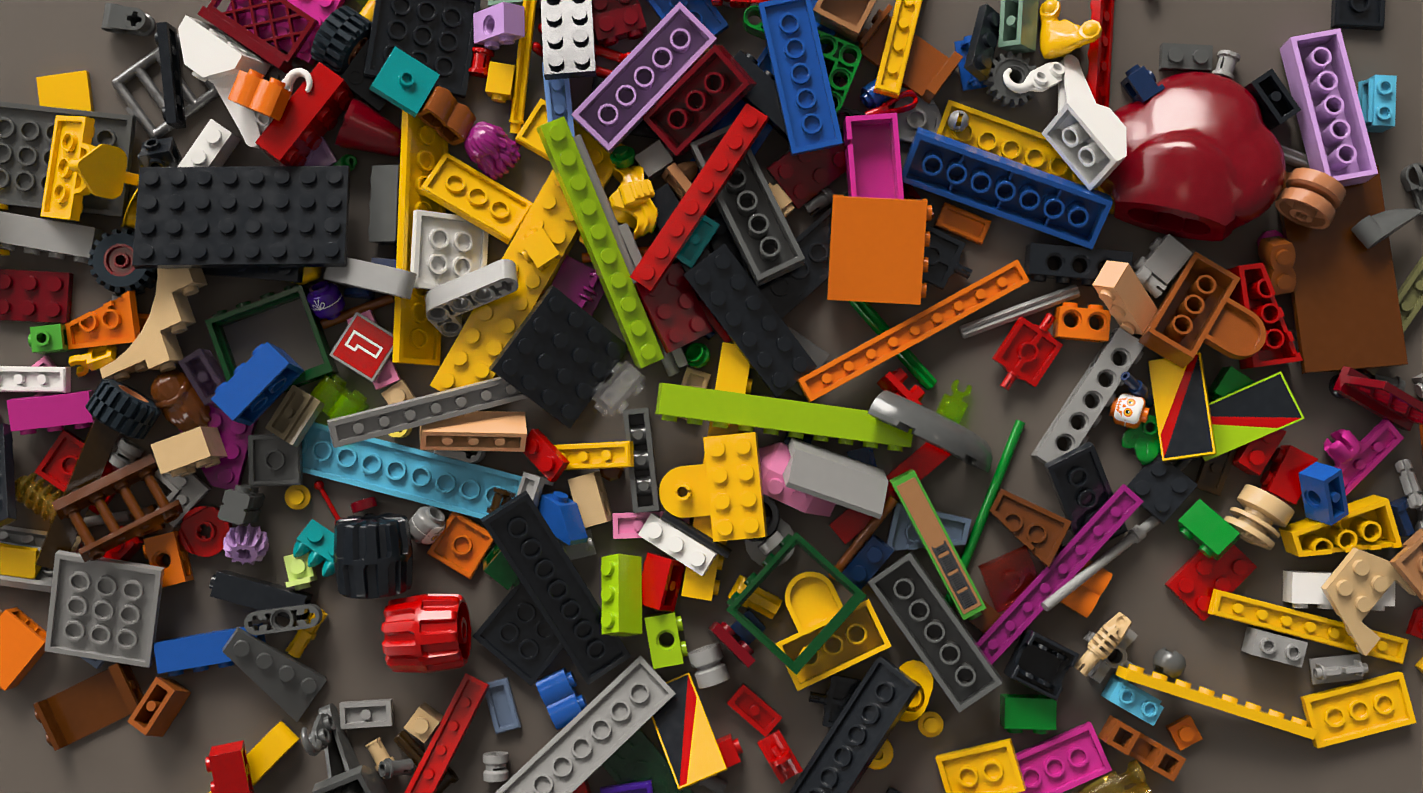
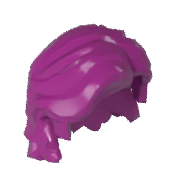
M484 121L476 123L464 141L465 151L469 159L477 163L478 168L483 174L493 180H498V177L503 178V174L509 173L507 167L514 168V163H518V160L521 159L518 152L521 145L508 138V135L501 127Z

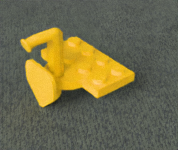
M56 115L41 217L79 221L83 211V196L92 193L94 196L115 199L121 195L124 183L138 186L139 174L126 172L127 156L121 148L107 144H100L97 147L91 145L95 134V119L84 116Z

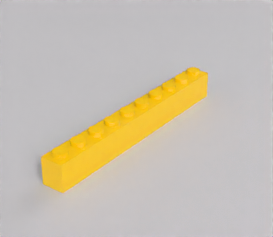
M722 343L715 390L750 394L753 379L748 378L749 368L753 369V367L735 344ZM710 422L707 437L744 433V431L738 430V425L728 424V429L712 427L713 422ZM704 453L703 464H706V462H705V453ZM711 515L694 517L693 527L713 538ZM718 541L719 543L726 545V541ZM717 554L704 576L699 575L686 566L681 596L712 601L713 595L718 596L720 580H715L717 570H722L724 557Z

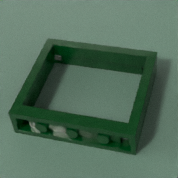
M298 284L288 285L284 287L283 292L263 294L260 296L259 301L239 303L236 305L237 309L229 312L227 310L217 311L216 314L212 315L213 318L205 320L227 382L234 376L233 373L237 365L223 327L300 298L324 364L305 370L283 393L289 391L292 385L301 387L339 373L334 358L329 355L331 350L320 319L315 316L307 301L308 287Z
M796 532L793 536L788 534L779 543V546L782 548L776 555L771 552L761 563L764 568L758 575L753 572L744 582L747 587L741 594L736 591L726 602L729 605L726 610L797 675L867 595ZM798 545L853 596L793 661L738 609L791 550Z

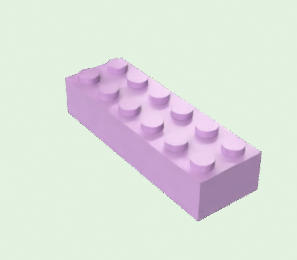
M679 2L571 114L573 119L611 154L643 120L642 117L716 44L717 38Z
M1341 29L1290 37L1280 48V53L1291 96L1301 109V111L1296 113L1310 169L1328 174L1339 181L1343 187L1366 183L1378 174Z

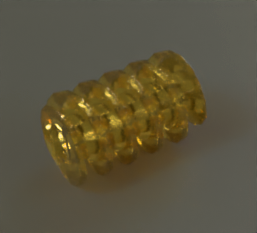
M34 472L28 476L23 475L15 481L16 500L19 503H24V506L27 509H32L36 515L41 514V518L44 521L49 520L51 525L56 513L51 502L59 499L62 491L57 490L52 494L51 492L54 488L52 484L43 488L46 480L41 478L35 482L37 474Z

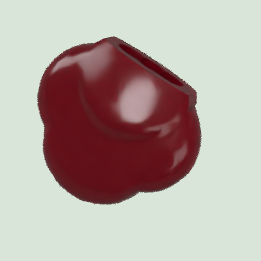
M1186 72L1175 74L1157 82L1158 86L1163 84L1165 89L1145 102L1134 101L1114 111V114L1126 126L1127 156L1102 182L1100 187L1106 194L1111 196L1113 215L1121 221L1150 231L1181 238L1223 241L1234 229L1261 216L1275 202L1284 186L1286 178L1284 152L1278 139L1264 125L1261 111L1255 98L1242 85L1230 78L1213 73Z

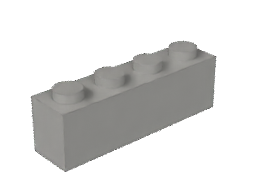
M0 211V248L15 251V247L24 248V253L40 255V251L49 252L48 257L64 260L65 255L73 256V261L88 264V260L93 259V256L89 254L90 249L95 250L97 247L93 243L96 239L102 241L101 235L105 233V231L93 227Z

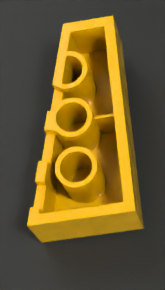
M1374 494L1348 503L1349 514L1332 526L1305 518L1288 524L1286 527H1279L1286 552L1298 557L1326 555L1335 552L1348 553L1353 547L1360 550H1379L1388 547L1400 548L1402 547V542L1389 499Z

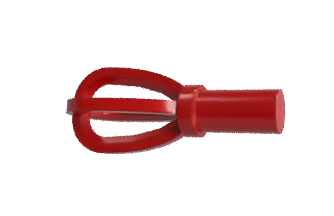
M906 90L899 94L898 99L892 97L887 103L868 110L864 114H899L907 112L916 107L918 97L914 91ZM905 97L913 98L911 104L889 108L893 103Z

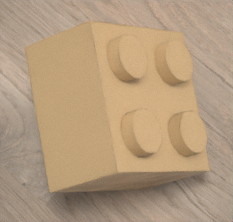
M200 426L151 444L160 473L171 474L172 477L191 475L196 473L195 468L204 466L209 468L221 463L219 459L227 457L217 427Z

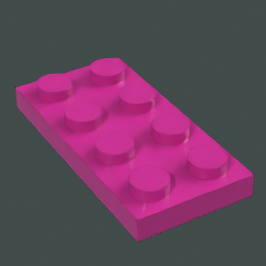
M1089 721L1016 753L1026 785V790L1019 793H1062L1112 771L1093 725Z

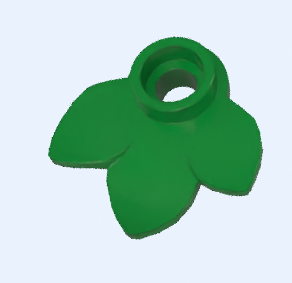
M1148 415L1147 422H1141L1138 428L1127 429L1122 437V447L1134 448L1136 456L1142 465L1151 463L1158 453L1161 454L1156 416ZM1147 423H1151L1153 425V430L1151 432H1148L1146 430Z

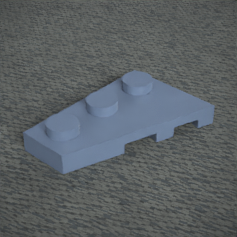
M898 502L893 510L886 544L894 549V551L924 548L902 504ZM936 511L953 545H965L971 519Z

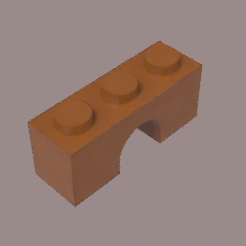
M1112 715L1108 717L1098 735V738L1133 757L1173 782L1186 761L1181 755Z

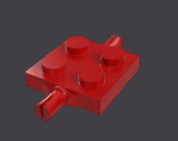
M1047 313L1040 325L1032 324L1024 317H1019L994 354L992 360L1003 366L1008 373L1000 384L1005 390L1009 391L1016 379H1021L1032 387H1036L1057 356L1063 344L1054 339L1048 331L1056 320L1053 315Z

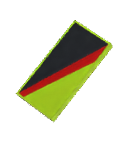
M1281 371L1209 403L1217 454L1202 457L1204 461H1208L1305 419Z

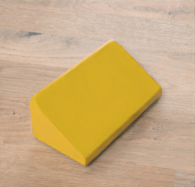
M0 543V575L35 579L42 567L35 564L39 554L38 548Z

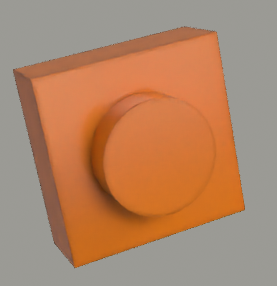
M1188 714L1165 726L1175 746L1180 751L1203 739L1192 717Z

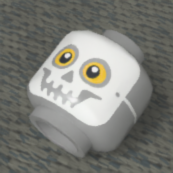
M433 506L420 507L408 521L411 539L416 543L422 544L433 543L446 527L444 514Z

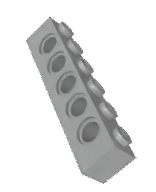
M1120 327L1111 331L1109 341L1104 342L1032 452V457L1046 464L1087 442L1089 437L1086 434L1091 427L1095 428L1102 419L1100 413L1103 408L1110 406L1116 397L1114 391L1118 385L1122 386L1124 384L1120 378L1122 373L1127 372L1132 364H1137L1142 358L1144 352L1141 350L1144 345L1138 342L1139 339ZM1115 352L1119 353L1122 357L1120 366L1115 365L1112 357ZM1102 373L1108 377V385L1106 387L1101 386L1099 383V376ZM1088 394L1093 396L1095 400L1092 408H1088L1085 405V397ZM1073 416H1078L1081 420V426L1077 430L1071 426ZM1060 437H1064L1067 441V447L1064 451L1059 450L1057 447V441Z

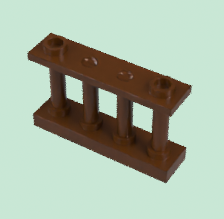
M152 454L51 502L60 520L70 518L85 547L78 551L84 562L98 560L105 555V552L164 522L170 523L183 513L179 500L169 503L156 481L154 475L158 470V466ZM139 481L146 483L160 509L146 516L130 490L131 485ZM114 493H120L135 519L134 522L122 528L118 525L105 502L106 497ZM90 505L96 507L110 531V534L97 541L93 538L80 515L81 510Z

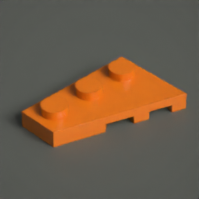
M127 291L121 297L110 300L103 304L102 307L65 324L68 350L133 343L140 334L135 291Z

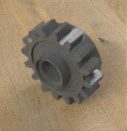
M1012 51L1007 52L1005 55L999 54L992 61L988 79L983 81V85H987L988 89L986 94L991 95L993 102L1001 103V107L1010 105L1011 109H1014L1018 104L1023 106L1035 96L1034 91L1021 94L1015 93L1003 81V74L1008 68L1012 69L1009 75L1010 78L1017 84L1023 83L1028 74L1037 68L1036 65L1029 66V57L1022 60V53L1020 52L1015 57H1013Z

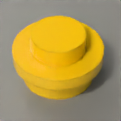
M292 485L285 492V502L292 509H303L311 501V493L304 485Z
M924 712L918 719V729L926 737H936L943 730V719L936 712Z

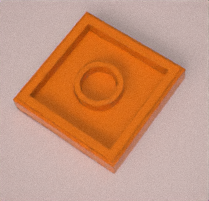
M452 511L445 523L444 531L433 542L427 554L471 580L493 545L494 540L486 528L467 516Z

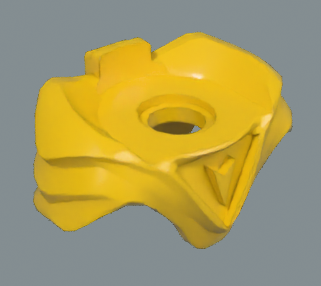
M641 166L614 168L613 176L620 182V186L609 197V201L617 222L620 224L626 223L629 227L635 230V240L641 236L644 237L648 232L653 233L657 225L658 209L651 200L655 196L652 183L649 179L644 180V168Z

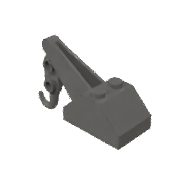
M331 703L319 708V715L314 721L309 736L307 735L306 727H303L301 730L303 747L310 756L318 755L321 750L325 751L328 779L316 783L312 793H389L377 771L365 765L360 766L345 730L340 727V717L336 706Z

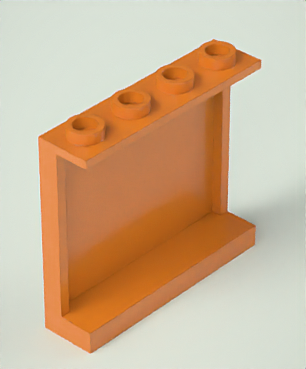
M833 194L827 300L921 305V298H926L927 283H922L923 273L928 272V257H924V247H929L930 231H926V221H931L932 205H927V199L851 197Z

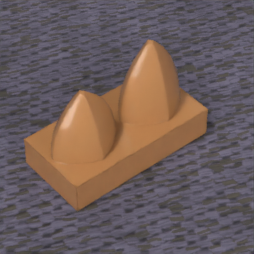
M687 161L678 165L674 162L662 174L661 177L668 183L680 201L692 185L691 181L695 178L698 167L695 161Z

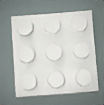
M414 210L410 272L417 274L414 288L430 290L486 266L489 233L455 214Z

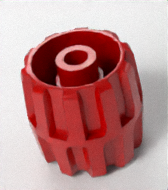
M420 594L388 601V605L385 606L383 611L385 622L381 623V631L385 634L382 649L383 653L386 654L385 661L388 668L394 672L431 673L461 668L467 664L472 642L471 620L467 603L462 595Z

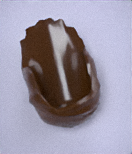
M179 370L166 371L157 375L151 385V396L155 406L161 409L166 420L182 432L200 426L208 427V422L211 421L209 415L211 409L207 400L202 395L201 388L190 376Z

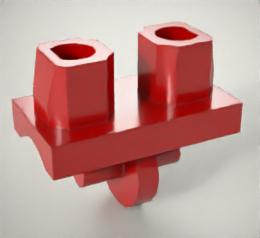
M899 367L893 372L889 371L877 382L883 391H890L922 405L920 401L925 392L917 385L908 390L902 384L908 378L907 373Z
M779 729L757 742L781 784L803 771Z

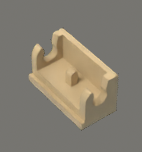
M600 471L568 479L573 501L578 505L585 528L613 520Z

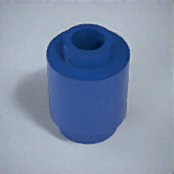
M876 79L861 88L862 94L860 99L867 108H876L892 98L873 92Z

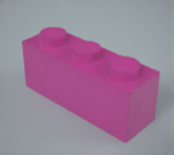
M94 390L7 400L11 431H20V435L37 433L36 429L47 428V432L64 430V425L74 424V429L91 427L90 423L93 422L94 417L85 406L93 395Z

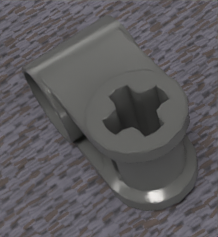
M105 3L102 30L116 34H131L143 37L149 36L155 31L156 22L154 18L144 13L141 9Z

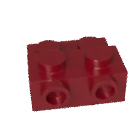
M592 0L593 24L600 46H614L619 43V40L626 38L635 40L641 38L644 33H647L639 0Z

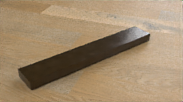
M94 418L63 496L101 478L119 432ZM89 506L82 509L80 512V515L82 516L83 520ZM55 513L36 559V565L54 569L55 553L59 550L71 552L78 532L70 518L60 520L57 513Z

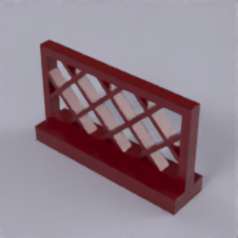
M212 0L207 8L202 6L198 12L199 16L286 74L294 67L291 65L292 61L318 24L317 20L287 0H266V3L254 5V0H248L249 6L237 9L236 0H230L232 10L225 12L217 9L222 0ZM285 5L287 16L274 18L273 6ZM268 8L270 20L257 22L255 10ZM250 12L252 24L240 25L238 14ZM304 18L309 21L303 31L295 32L293 20ZM288 21L290 33L278 36L276 24ZM271 25L273 37L261 39L259 27ZM291 39L292 48L285 55L280 51L279 41Z
M1342 367L1333 388L1334 391L1379 417L1389 420L1393 425L1402 430L1411 431L1414 423L1423 425V403L1387 381L1370 379L1351 367Z

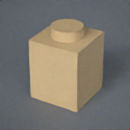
M424 702L415 711L404 726V729L425 743L439 726L443 715Z

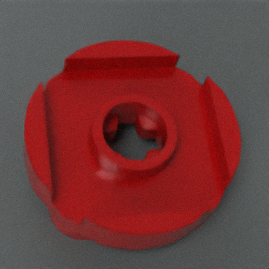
M200 506L184 515L181 529H179V539L187 552L201 557H211L224 551V537H226L227 532L232 527V523L220 520L217 517L220 508ZM204 524L206 527H211L212 531L209 538L200 534L203 531L202 526Z

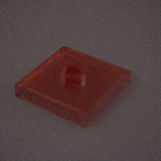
M1025 546L978 566L994 608L998 613L1006 610L1038 576L1028 549Z

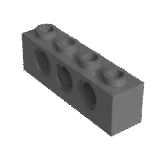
M648 407L623 410L626 441H633L634 467H629L633 513L660 510L650 410Z

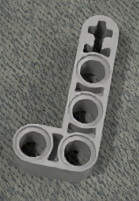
M347 257V267H326L323 279L350 288L356 287L411 299L417 274Z
M501 259L428 290L425 294L427 319L444 336L454 337L459 335L463 328V313L511 294L518 289L515 262L509 259Z

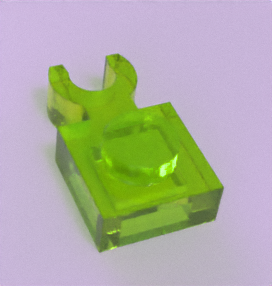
M956 379L951 384V396L946 393L943 394L936 412L959 424L968 406L962 399L970 394L972 386L967 385L965 391L960 392L957 389L960 380Z

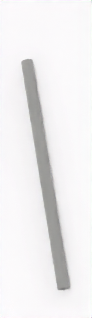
M579 134L573 137L631 275L635 269L634 263L620 233L618 222L582 136ZM648 317L664 356L662 363L668 377L679 373L680 370L672 353H666Z

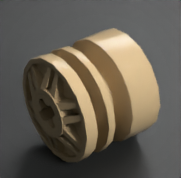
M1245 484L1237 497V501L1245 509L1231 507L1229 512L1234 517L1225 516L1224 520L1240 533V538L1244 541L1267 550H1272L1275 543L1269 537L1279 539L1280 533L1272 525L1286 527L1295 511L1274 495L1256 486Z

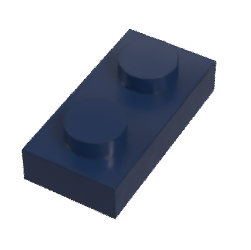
M873 534L842 574L862 590L890 557L894 549Z

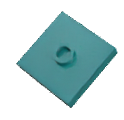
M395 46L369 89L415 117L440 74Z

